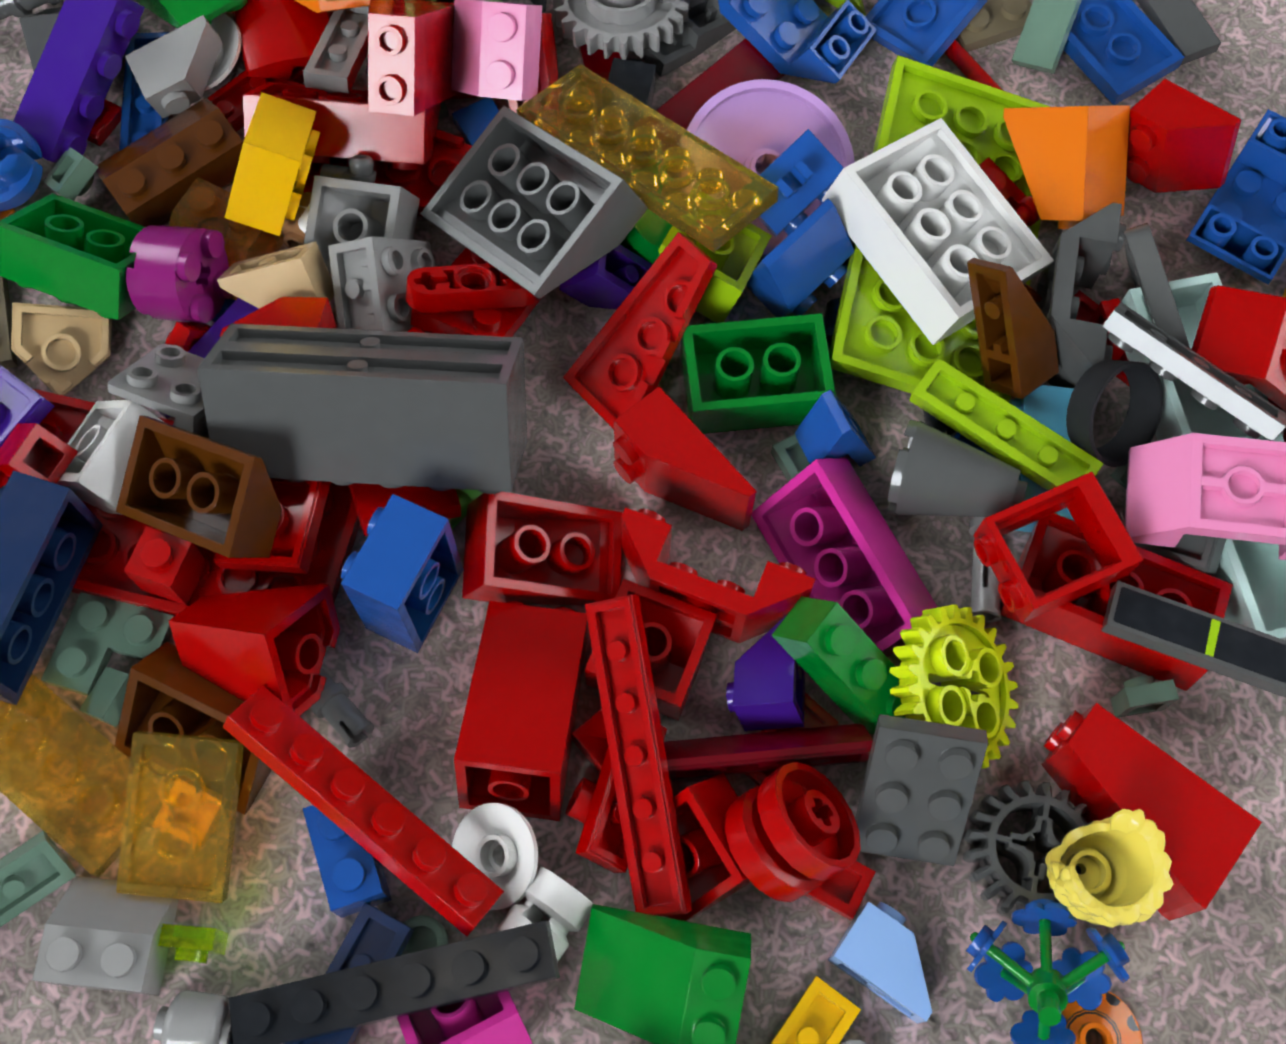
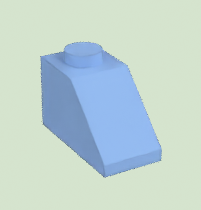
M868 901L860 908L828 961L917 1024L927 1022L932 1014V1008L915 934L903 926L906 918L897 910L883 902H879L875 906Z

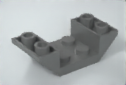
M1111 203L1061 233L1050 254L1054 261L1042 270L1038 278L1035 302L1055 331L1059 372L1048 380L1051 386L1075 388L1079 379L1090 367L1100 361L1112 359L1113 347L1106 344L1108 330L1103 328L1102 324L1076 320L1079 297L1073 296L1074 286L1092 289L1099 275L1107 274L1112 259V252H1119L1124 243L1123 231L1126 230V224L1120 223L1122 204Z

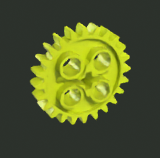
M957 604L923 610L922 616L910 619L911 629L901 630L900 635L905 646L893 648V652L901 663L900 666L890 667L889 672L899 678V686L890 689V694L900 697L902 703L895 709L894 715L905 716L908 719L986 730L988 746L981 769L988 768L989 760L1001 758L998 746H1009L1010 744L1004 729L1016 727L1015 722L1008 714L1009 710L1018 708L1019 704L1010 698V691L1018 688V684L1008 680L1007 673L1012 670L1014 664L1013 662H1004L1002 659L1007 646L1005 643L997 645L994 643L997 629L995 627L984 629L985 616H973L971 607L958 608ZM941 682V686H937L932 683ZM970 691H974V692H977V693H979V694H973V695H971V692H970Z

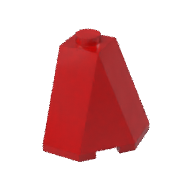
M313 584L203 596L168 620L182 666L242 701H246L260 687L265 686L299 716L320 699L327 679L319 675L327 647L335 648L340 632V625L329 584Z

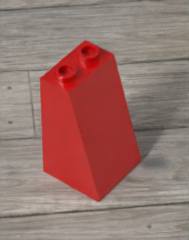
M425 0L370 1L368 11V112L415 116L457 94V91L451 90L454 3Z
M489 601L454 757L459 808L473 810L486 803H503L514 807L524 817L560 821L572 746V732L575 726L588 639L586 613L576 612L565 607L551 609L527 606L518 601H508L505 603Z
M1095 703L1083 714L1074 710L1064 724L1062 722L1058 724L1043 745L1050 753L1041 765L1061 790H1070V801L1074 806L1080 803L1087 804V811L1082 815L1087 823L1111 817L1121 809H1129L1131 811L1141 809L1144 812L1145 819L1154 821L1158 830L1165 833L1166 844L1164 852L1169 855L1172 861L1169 875L1174 884L1171 890L1163 892L1164 903L1158 911L1169 921L1205 910L1262 823L1098 703Z

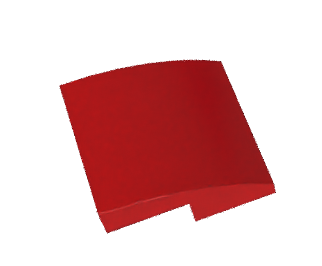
M248 0V3L243 8L232 12L233 19L241 32V52L247 77L291 78L294 66L306 67L329 22L328 12L316 13L295 0Z

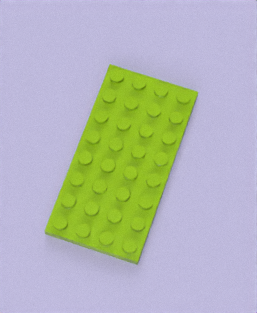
M898 55L891 67L873 153L942 118L978 165L989 157L1026 196H1032L1003 118L1004 108L1050 106ZM1038 220L1032 226H1027L1037 239L1041 220ZM853 242L854 253L849 258L829 349L831 369L912 394L937 358H940L985 387L975 319L940 342L932 345ZM1031 279L1024 283V286L1026 287L1028 292ZM987 388L1007 402L1011 399L1010 395Z

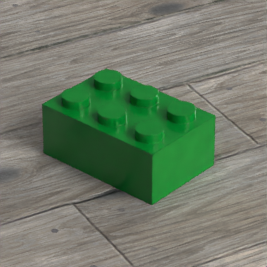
M52 193L0 220V276L16 282L21 287L33 288L52 295L61 302L76 304L97 312L101 317L120 320L136 309L127 288L126 267L134 268L136 253L129 252L136 235L145 227Z
M822 313L688 325L681 338L680 356L688 417L703 434L800 425L823 393L831 389L836 395Z

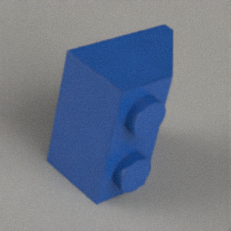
M829 198L758 264L746 284L751 292L775 317H786L791 313L795 316L803 315L818 300L812 293L823 282L830 289L847 272V266L844 262L854 253V248L837 209Z

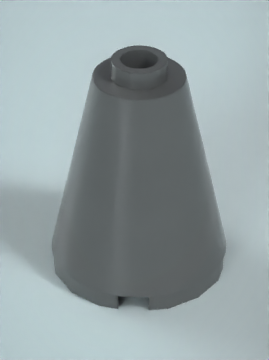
M909 421L904 436L910 437L908 447H904L903 450L899 449L887 500V502H891L887 508L888 513L896 515L989 517L1024 501L1028 482L1019 480L1021 470L922 421Z

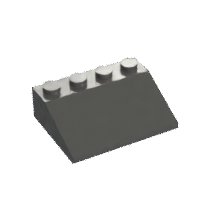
M503 105L420 214L540 299L618 247L648 207L624 179Z

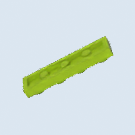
M937 358L910 396V402L1001 461L1021 470V474L1047 491L1089 472H1093L1096 476L1104 464L940 358Z

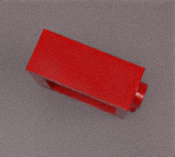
M1089 472L984 518L974 533V548L978 558L984 566H991L1000 583L998 591L1002 602L1009 611L1016 612L1021 623L1128 576L1144 561L1093 472ZM1064 508H1068L1102 568L1036 597L1002 536Z

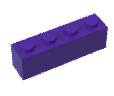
M132 0L64 1L13 122L22 126L37 140L44 159L57 163L64 152L69 150L70 147L81 155L84 154L87 147V139L93 125L104 109V100L110 86L121 70L122 59L131 38L139 29L140 18L145 9L144 6Z

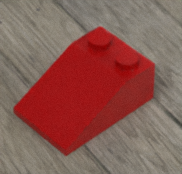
M660 386L614 420L613 446L614 458L616 460L613 461V464L619 475L627 483L631 484L635 481L644 492L740 531H743L750 525L757 491Z
M503 491L495 494L482 493L467 505L462 598L485 602L497 601L505 603L508 601H518L524 604L585 605L615 598L621 585L622 512Z

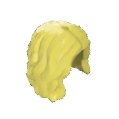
M1121 809L1111 817L1096 820L1088 825L1075 828L1064 836L1061 845L1052 848L1046 855L1045 863L1047 865V877L1050 888L1053 889L1057 900L1067 906L1074 917L1083 921L1086 920L1092 925L1114 928L1119 925L1125 926L1147 921L1163 905V892L1171 890L1174 884L1169 875L1172 861L1169 855L1164 852L1166 844L1165 833L1158 830L1154 821L1145 819L1144 812L1141 809L1134 811ZM1076 865L1081 868V874L1077 873Z

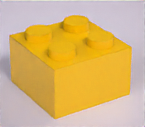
M261 92L243 141L225 219L277 236L281 234L285 219L295 220L320 136L319 131L312 129L317 111Z

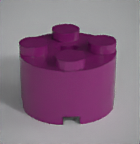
M150 225L143 228L134 238L129 252L136 253L134 268L126 267V283L131 301L140 313L150 315L152 318L159 320L208 323L220 312L225 299L233 298L234 295L221 289L217 281L229 268L224 248V237L221 232L205 228Z

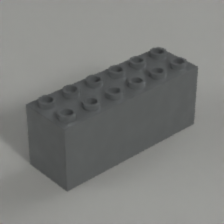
M231 323L197 368L209 439L262 458L269 478L283 479L291 483H299L306 480L326 481L341 486L361 483L379 484L386 488H399L402 486L429 487L435 491L468 489L479 490L486 494H495L501 491L512 492L528 442L524 339L522 337Z

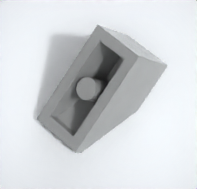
M202 15L125 55V58L145 100L162 118H165L171 114L185 111L190 104L202 99L223 42L208 20Z

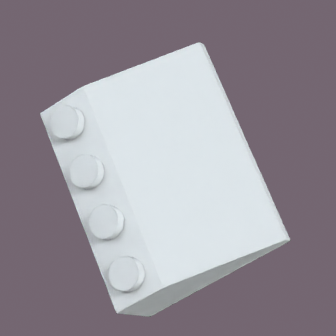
M942 118L843 168L822 198V202L829 198L835 205L849 237L932 345L940 342L975 319L967 266L969 260L977 258L1013 267L1023 284L1054 261Z

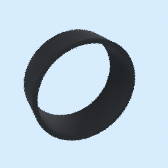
M1104 360L1090 367L1077 382L1069 400L1066 426L1070 441L1107 466L1120 467L1128 464V451L1130 447L1150 443L1160 423L1163 410V387L1159 375L1148 364L1143 362ZM1123 371L1130 387V402L1127 415L1117 434L1108 443L1096 448L1093 438V420L1098 401L1111 380Z

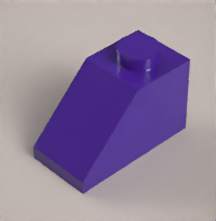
M619 245L562 283L559 290L588 307L617 310L652 264Z
M786 616L735 661L734 682L727 683L726 699L729 711L736 713L744 731L804 727L806 672L771 636Z

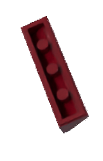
M745 38L633 129L634 148L649 162L655 160L671 169L678 163L682 139L690 122L699 109L712 96L740 82L758 79L779 80L785 74H780Z
M848 724L666 741L664 745L670 780L711 777L722 773L732 775L774 771L792 762L810 765L811 767L866 762L870 756L873 739L864 725Z

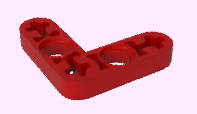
M486 261L484 264L422 267L411 271L407 276L406 302L411 308L422 313L524 307L532 305L538 300V298ZM464 285H478L485 289H470Z

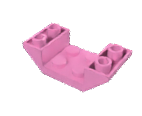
M1190 433L1130 447L1128 451L1124 527L1134 543L1174 548L1184 534L1279 544V559L1286 560V442Z

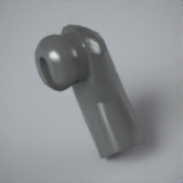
M359 154L350 158L349 166L323 164L320 176L374 183L377 173L373 170L374 160L368 155Z

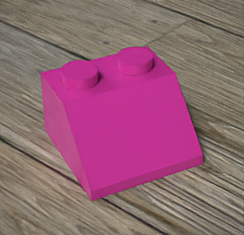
M509 991L397 1018L406 1044H533Z

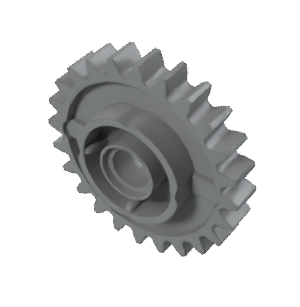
M553 0V10L556 26L562 27L564 38L573 37V46L575 48L587 44L589 55L600 49L603 50L604 59H608L613 52H619L621 59L626 60L628 53L634 51L642 58L645 48L659 52L660 41L672 44L673 33L682 34L683 23L689 21L690 0Z

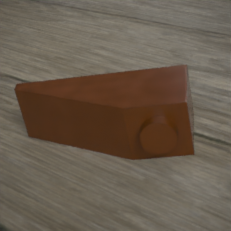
M972 258L967 262L985 388L1023 399L1059 372L1055 331L1013 267Z

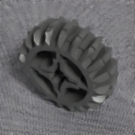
M1023 780L1017 785L1016 792L1011 786L1006 784L998 789V798L990 794L981 801L985 812L975 810L971 813L969 819L978 829H968L964 832L963 839L970 844L978 845V848L963 853V860L968 863L979 862L980 868L968 875L969 880L973 883L983 878L986 879L990 886L982 890L980 894L984 901L994 897L997 893L1002 897L997 905L998 913L1002 915L1008 913L1015 904L1017 905L1016 910L1025 909L1026 904L1037 899H1049L1060 903L1054 893H1036L1038 883L1044 880L1047 870L1045 863L1047 853L1052 848L1061 845L1054 836L1052 824L1055 822L1066 835L1075 828L1093 822L1090 821L1085 824L1080 817L1086 813L1087 804L1080 803L1074 808L1067 805L1070 800V790L1064 789L1055 798H1052L1050 782H1042L1035 792L1029 780ZM1020 811L1032 812L1031 820L1026 823L1023 834L1013 832L1007 836L997 834L999 826L1006 815ZM1032 841L1036 842V851L1044 853L1045 856L1036 862L1033 861V852L1025 849V846ZM997 851L998 855L1010 859L1017 870L1016 883L1003 870L997 856ZM1076 865L1077 873L1081 874V868Z

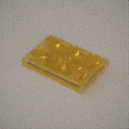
M148 731L133 733L116 893L223 903L228 899L243 744L238 740Z

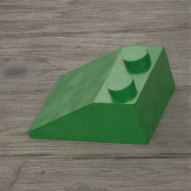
M592 904L574 1009L653 1044H736L751 963V933Z

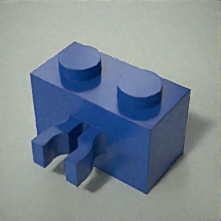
M807 129L739 194V198L775 238L783 231L789 235L808 217L804 211L818 199L823 203L822 198L844 167L815 135Z
M314 805L303 808L331 912L343 918L360 912L364 903L377 906L391 901L382 864Z

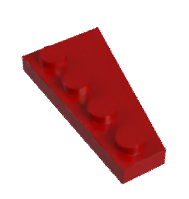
M680 232L676 234L563 376V379L613 429L616 418L657 388L718 266L693 241Z

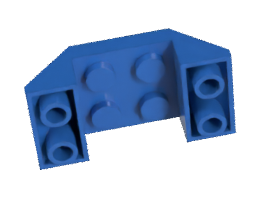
M718 0L720 13L780 74L833 84L837 83L877 31L849 0H846L829 16L813 0Z
M1269 109L1229 169L1225 184L1216 190L1186 241L1267 285L1272 281L1286 258V118Z

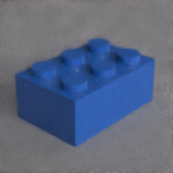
M392 494L385 508L378 507L373 513L367 527L368 537L360 551H353L347 558L341 572V578L343 579L341 584L366 629L418 653L464 569L449 520Z

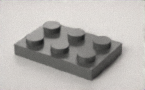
M879 714L855 817L860 832V852L954 866L988 746L986 730Z

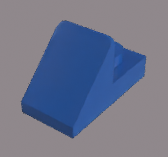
M831 389L820 396L795 432L809 464L816 459L843 458L849 454L861 467L876 458L857 420Z

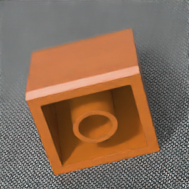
M1130 105L1004 108L1003 118L1040 220L1058 221V229H1069L1111 203L1122 204L1121 216H1124Z

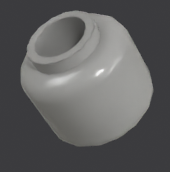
M195 990L180 992L169 1007L162 1006L160 1008L153 1029L154 1039L161 1041V1044H233L228 997Z

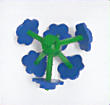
M1033 900L1025 905V909L1016 910L1011 915L1012 922L1018 926H1023L1024 932L1039 934L1041 967L1034 971L1031 963L1025 960V950L1017 942H1007L1001 949L993 944L1006 927L1007 923L1005 921H1002L995 931L984 925L979 933L973 932L970 935L972 943L966 952L973 956L974 960L967 970L972 972L984 956L985 962L977 966L974 978L979 986L986 989L987 997L994 1002H998L1004 996L1011 1001L1022 998L1024 994L1028 995V1003L1033 1010L1024 1012L1022 1022L1013 1025L1011 1028L1010 1037L1014 1044H1075L1076 1036L1073 1031L1066 1029V1019L1061 1014L1067 1004L1077 1001L1086 1010H1094L1101 1005L1102 994L1107 993L1112 986L1110 978L1103 973L1106 963L1122 983L1130 978L1123 967L1130 962L1125 952V944L1117 941L1110 932L1102 937L1094 927L1087 928L1086 932L1099 953L1088 950L1081 954L1077 948L1069 947L1063 951L1062 959L1053 962L1051 936L1064 935L1067 933V928L1074 927L1077 924V918L1070 914L1067 906L1053 900Z

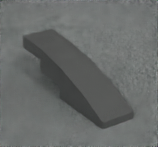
M690 0L689 21L683 23V33H673L672 44L660 41L659 52L645 48L642 59L648 64L656 65V73L662 77L691 61L736 28L720 13L718 0Z

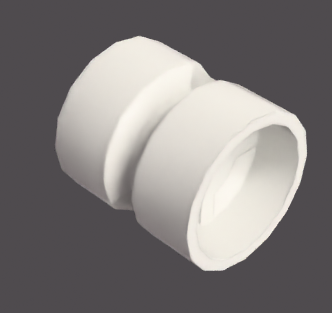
M540 866L533 883L526 890L525 903L513 904L496 929L503 931L540 922L545 915L550 919L548 922H550L558 963L569 947L567 934L581 930L590 917L593 903L562 878Z

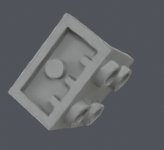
M371 236L328 245L338 329L407 332L412 327H415L411 325L413 308L406 302L407 276L417 268L435 267L430 242Z
M160 344L108 381L109 393L175 417L173 426L209 439L197 369L205 358L186 352L183 348L176 345Z

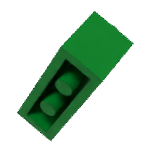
M801 596L771 635L854 724L864 725L869 734H875L879 714L895 716V709L902 704L900 697L890 694V689L899 686V678L889 672L890 667H895V665L838 602Z

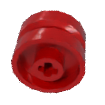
M792 762L781 766L766 777L760 786L749 789L734 800L725 813L724 832L730 852L740 870L759 891L776 901L792 903L819 887L823 881L853 865L861 850L860 832L852 810L841 792L830 780L810 765Z

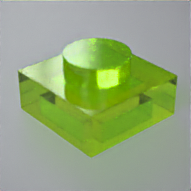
M162 924L158 946L175 951L174 961L207 964L208 954L225 955L228 933L216 928Z

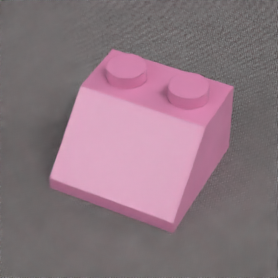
M454 0L451 90L480 97L519 101L537 98L542 5L489 0Z

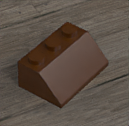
M204 98L99 163L96 173L131 222L144 227L150 225L162 226L234 180L243 141L220 109L207 98Z
M143 415L139 416L116 512L228 558H269L282 508L262 458Z
M166 642L131 667L114 745L115 750L174 780H177L182 775L189 776L230 798L226 806L244 815L249 811L272 770L223 728L227 716L244 701L182 666L175 645Z

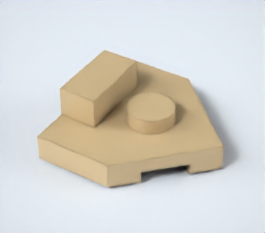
M12 302L11 350L53 393L63 396L67 395L111 357L112 319L101 317L97 312L84 307Z

